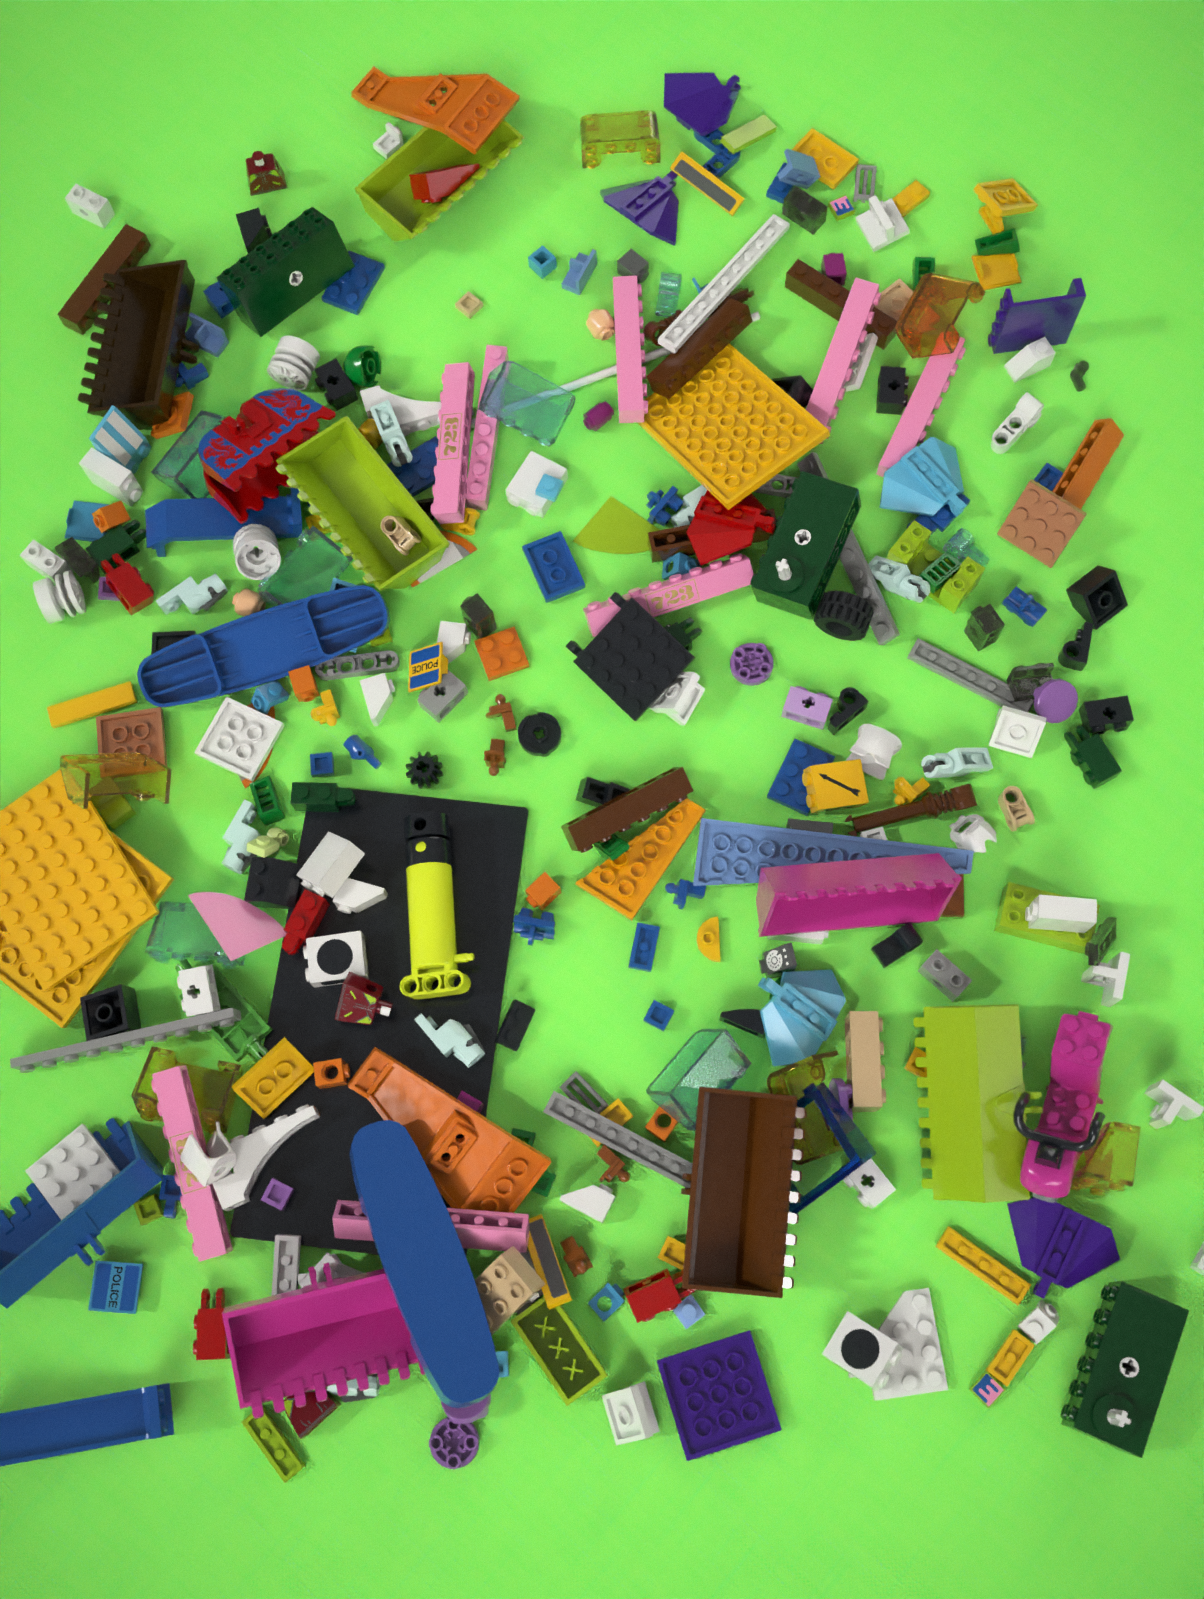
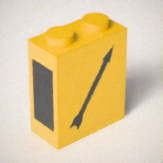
M861 759L812 765L803 770L802 782L807 789L806 803L811 810V814L861 807L869 803Z

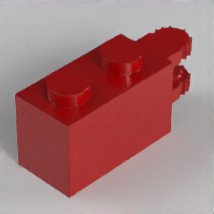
M115 553L112 555V558L118 568L113 569L107 560L100 562L102 568L107 573L105 583L132 616L153 603L154 591L148 583H144L139 570L135 566L132 567L129 562L125 563L119 554Z
M306 889L303 891L283 929L287 934L281 945L288 955L296 954L303 942L306 943V938L314 936L330 906L325 898Z
M666 1268L623 1288L637 1323L640 1321H650L656 1314L662 1311L667 1312L675 1309L679 1303H682V1298L696 1291L682 1289V1287L676 1289L675 1285L682 1282L683 1270L670 1275Z
M218 1288L216 1292V1308H210L209 1289L202 1290L201 1309H198L197 1314L194 1316V1329H197V1340L193 1342V1354L196 1355V1360L231 1359L222 1315L225 1307L224 1288Z

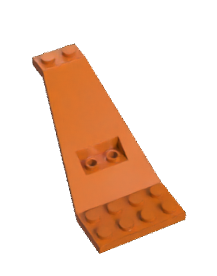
M374 66L351 92V97L365 107L440 131L474 155L520 99L518 94L487 73L442 75L440 73L439 75L389 77Z
M374 1047L348 1083V1088L369 1100L383 1120L398 1122L406 1128L433 1177L439 1192L451 1208L514 1213L552 1163L551 1159L545 1154L510 1134L376 1047ZM458 1134L464 1135L461 1139L456 1138ZM444 1153L450 1154L448 1157H442Z

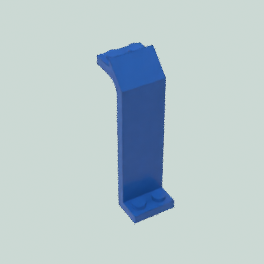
M291 488V493L287 494V496H278L275 499L262 498L264 508L259 511L248 509L246 512L249 515V519L243 524H240L214 498L165 499L145 510L147 548L156 549L157 557H166L165 545L169 542L233 540L236 532L250 524H261L268 527L274 532L276 538L302 537L301 503L297 496L300 491L298 488Z
M170 1383L0 1413V1467L174 1435Z

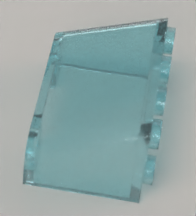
M314 526L310 530L305 528L296 542L298 547L294 551L292 549L288 551L283 558L285 560L284 564L281 567L279 566L274 575L270 578L265 577L260 582L257 592L272 607L307 598L314 594L328 592L333 578H340L353 561L352 556L343 555L340 551L341 548Z
M159 902L158 910L160 913L154 918L145 948V953L149 955L148 957L154 958L155 962L168 964L169 960L185 961L187 957L194 958V961L203 963L208 962V959L217 960V963L222 964V967L228 969L244 966L245 955L230 961L193 903Z

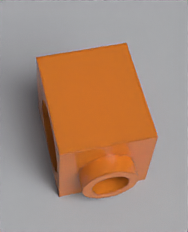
M121 500L99 508L92 513L94 524L101 533L109 531L118 525L122 526L131 520Z
M309 665L288 671L294 694L299 702H309L314 700L315 697L320 696L314 674Z
M546 872L525 890L528 896L526 898L527 902L534 909L538 907L541 911L562 893L560 886Z
M342 1058L313 1063L315 1084L319 1089L348 1085L347 1078L351 1077L349 1064H345ZM331 1068L338 1069V1075L334 1079L328 1078V1072Z
M660 1104L645 1126V1129L665 1143L681 1120V1117L678 1116L679 1111L670 1104H667V1106ZM662 1115H667L671 1119V1124L666 1128L660 1127L657 1123L658 1118Z

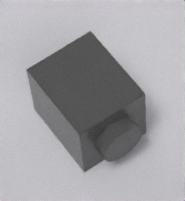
M630 249L617 261L618 274L621 276H637V284L644 282L649 275V262L633 249Z

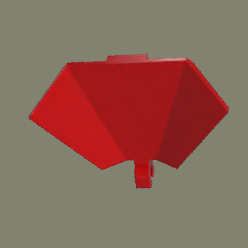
M708 490L704 496H701L694 511V518L686 532L700 566L751 546L757 527L773 534L775 518L763 516L767 513V509L752 493L729 510Z

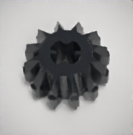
M418 751V758L410 756L412 763L406 764V769L409 770L406 772V776L411 778L410 783L412 785L418 783V787L422 789L424 784L431 788L432 781L436 784L439 783L437 777L443 776V772L440 770L443 765L442 762H438L437 755L431 757L430 752L427 751L422 756L421 752ZM426 767L427 772L422 773V768Z

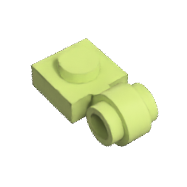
M278 827L271 828L266 836L261 835L248 842L247 851L265 858L279 851V847L285 846L288 843L289 835L285 830Z

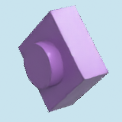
M99 577L98 599L119 601L105 583L106 577Z
M272 1178L261 1200L284 1211L295 1189Z

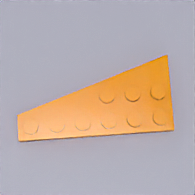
M688 798L683 800L666 813L663 818L649 826L646 831L628 842L630 849L614 861L607 859L575 884L632 921L705 814L706 809Z

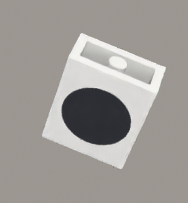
M361 931L306 938L307 945L303 946L304 958L308 959L309 968H305V976L307 982L310 981L314 988L343 984L349 971L369 980L365 936Z
M847 1311L822 1355L878 1392L880 1387L883 1388L887 1384L890 1377L888 1373L892 1366H896L899 1363L903 1348L885 1334Z

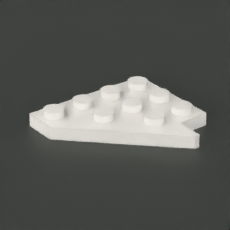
M929 1288L903 1291L878 1328V1331L897 1342L903 1348L901 1350L902 1357L896 1366L893 1365L888 1373L890 1377L887 1384L883 1388L880 1387L878 1392L872 1389L874 1401L948 1390ZM848 1373V1377H849V1378H853V1377H854L853 1375H851L850 1373Z

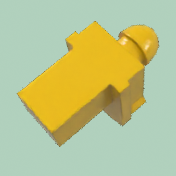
M329 689L320 692L324 705L313 708L310 714L313 720L320 722V725L327 722L332 727L337 724V719L340 718L333 694Z
M898 777L894 782L895 790L893 792L897 795L894 802L899 806L912 803L927 791L930 784L922 777L911 786L903 777Z

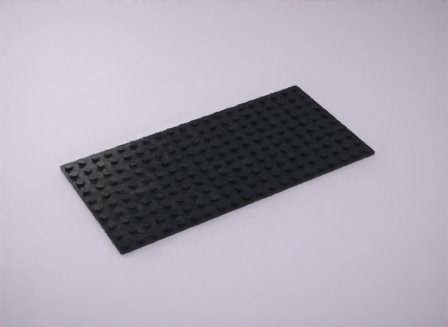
M351 789L357 799L353 806H340V812L306 811L297 864L304 865L325 835L331 832L351 841L365 853L348 878L385 888L388 893L386 899L359 913L351 911L350 914L338 911V907L333 903L334 897L332 898L324 894L323 898L327 900L330 906L313 937L361 931L365 936L369 980L383 987L381 1000L393 1003V1007L389 1017L377 1013L371 1025L335 1020L343 984L314 988L310 981L307 982L305 976V968L309 967L308 959L304 958L303 946L307 944L303 942L298 952L294 955H288L281 946L268 1024L273 1030L265 1037L264 1047L270 1051L285 1037L312 1065L315 1062L342 1058L345 1064H349L351 1077L347 1078L348 1083L374 1047H376L456 1099L461 1091H464L481 1101L485 1106L480 1114L486 1117L496 1042L494 1041L499 1028L529 813L528 809L517 806ZM418 812H440L447 814L449 817L457 954L473 953L475 958L472 961L457 963L458 971L468 975L471 981V986L466 993L415 1000L405 996L400 991L401 980L411 975L404 818ZM301 884L299 899H300V897H301L303 891H304L305 889L308 890V889L305 888L302 884ZM288 909L286 923L294 909ZM457 977L455 979L454 987H457L460 984V977ZM438 980L433 982L432 990L438 987ZM413 983V984L411 985V987H410V992H411V993L416 990V987H417V984H416V983ZM421 1013L425 1018L430 1016L438 1025L435 1030H438L450 1019L461 1023V1025L469 1024L483 1046L485 1055L469 1068L453 1055L454 1052L446 1058L414 1019ZM331 1068L328 1072L329 1079H334L338 1075L337 1068ZM313 1073L265 1119L252 1109L248 1135L252 1134V1130L258 1126L265 1125L267 1127L274 1124V1119L282 1115L289 1117L295 1114L296 1109L304 1105L316 1107L320 1117L292 1134L268 1159L251 1189L250 1201L234 1208L230 1234L233 1237L275 1242V1235L277 1234L301 1235V1245L379 1255L374 1241L335 1238L332 1218L338 1200L359 1201L349 1155L354 1136L361 1128L384 1120L367 1098L348 1088V1085L319 1089L316 1087L315 1075ZM458 1134L456 1138L461 1139L464 1135ZM444 1153L442 1157H448L450 1154ZM272 1178L295 1189L284 1211L261 1200ZM441 1195V1197H442V1199H443V1201H444V1203H445L446 1208H451V1206L447 1203V1201H446V1200L444 1199V1197ZM463 1248L464 1253H465L466 1258H467L468 1248Z

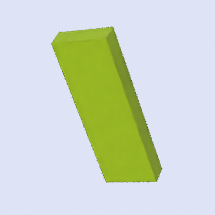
M764 114L722 136L720 142L732 154H735L775 133L777 126Z
M263 1406V1417L255 1419L251 1413L241 1423L282 1481L286 1483L306 1465Z

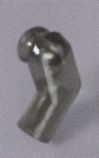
M1085 360L1076 363L1070 373V378L1077 392L1083 391L1087 387L1083 376L1089 369V364Z

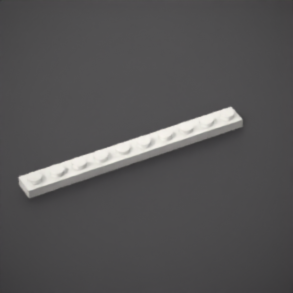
M773 214L658 338V344L675 354L789 230L790 223Z

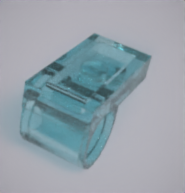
M661 271L659 295L655 311L656 316L669 317L675 314L681 290L682 274Z
M960 528L945 543L942 549L944 552H950L961 563L968 556L985 567L990 560L974 546V537L964 528Z

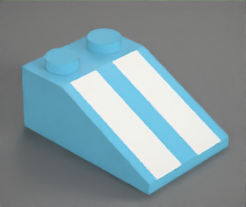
M113 405L89 437L97 451L129 469L133 474L137 472L140 463L149 455L151 449L147 438Z

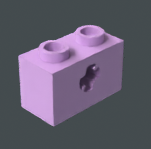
M791 686L781 717L823 730L833 699L823 693L815 694L809 692L801 686ZM806 704L811 705L809 708H805Z

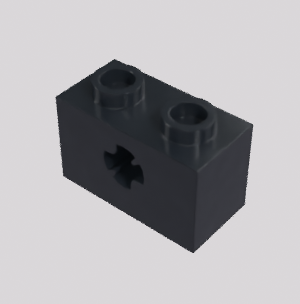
M336 358L314 369L317 378L314 380L320 390L324 389L326 401L329 405L333 404L337 411L358 400L354 386Z
M880 367L876 413L901 415L902 409L907 406L908 394H904V390L908 388L909 376H905L906 368Z
M1128 695L1087 701L1079 708L1082 726H1084L1088 733L1093 735H1101L1109 730H1114L1115 732L1125 731L1134 721Z

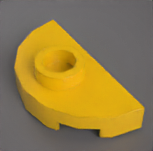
M987 205L980 207L978 212L991 233L996 234L1004 231L1003 217L993 215Z
M717 916L709 918L702 923L697 933L696 942L698 950L706 958L720 963L719 921Z

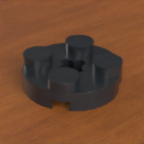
M538 712L532 716L528 715L521 721L518 727L519 744L524 751L533 756L547 757L558 748L562 736L559 723L555 717L548 713ZM544 730L543 734L545 737L537 739L534 732Z

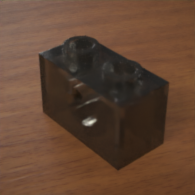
M795 186L783 200L782 215L814 235L826 222L828 206Z
M478 593L467 597L462 602L460 608L464 623H466L478 639L488 636L497 629L493 611Z
M989 604L985 607L979 606L971 612V617L967 621L964 632L979 652L997 641L1005 624L992 605Z

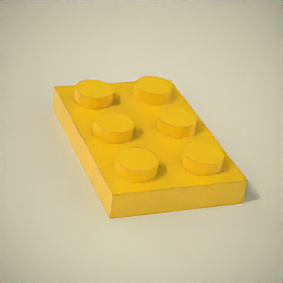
M813 128L792 149L812 156L820 174L818 180L833 190L859 162L857 157Z
M1014 178L977 183L973 189L978 195V199L985 203L996 217L1033 212L1038 206Z
M284 1037L231 1087L254 1111L265 1119L314 1073V1066Z

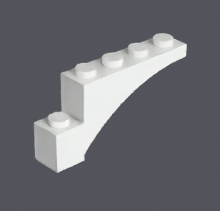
M380 385L360 391L368 419H374L370 407L386 400L390 401L404 436L440 425L438 413L441 410V402H427L400 397L381 389Z
M309 1105L301 1106L296 1109L295 1114L289 1117L282 1115L274 1119V1124L267 1127L265 1125L258 1126L252 1130V1134L245 1137L244 1135H239L230 1140V1145L236 1154V1161L233 1166L235 1173L232 1174V1171H230L228 1175L213 1183L222 1210L230 1211L250 1201L251 1189L268 1159L292 1134L320 1117L316 1107Z

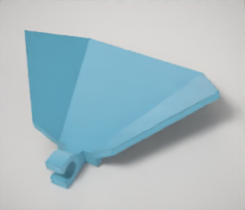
M930 437L901 457L900 461L884 473L879 508L933 517L945 504H948L956 517L960 515L967 505L957 497V495L964 492L956 448L935 437Z
M832 969L783 972L780 985L771 978H762L758 986L773 995L772 999L760 1010L772 1066L812 1061L822 1042L827 1041L838 1022L836 1018L846 1003L845 996Z

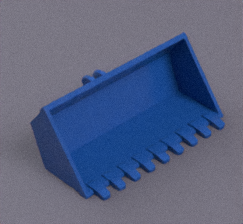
M114 1118L109 1119L106 1122V1126L112 1134L106 1139L98 1131L92 1133L121 1172L64 1219L61 1220L34 1183H31L26 1188L27 1193L32 1199L25 1205L18 1196L10 1201L12 1208L16 1212L13 1216L9 1218L3 1210H0V1304L6 1309L66 1259L73 1257L76 1253L86 1265L90 1266L93 1260L84 1247L89 1243L94 1251L102 1256L106 1251L96 1238L101 1233L100 1231L163 1179L164 1168L137 1134L129 1120L120 1126Z

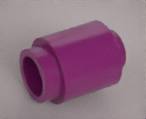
M606 401L599 402L583 415V423L587 429L597 431L612 419L614 411Z

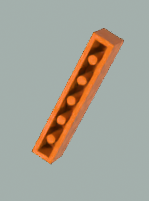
M1112 418L1099 419L1093 422L1052 491L1079 509L1083 507L1090 496L1091 491L1124 437L1123 432Z

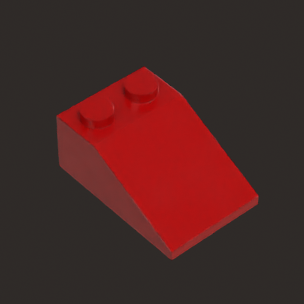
M479 163L461 164L410 174L414 200H421L422 203L442 201V197L449 196L480 168Z

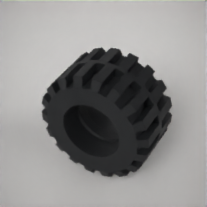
M836 590L823 593L813 620L820 630L832 637L848 641L862 640L866 636L874 609L864 599L852 593Z

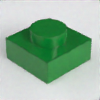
M545 1171L530 1191L548 1198L557 1175Z

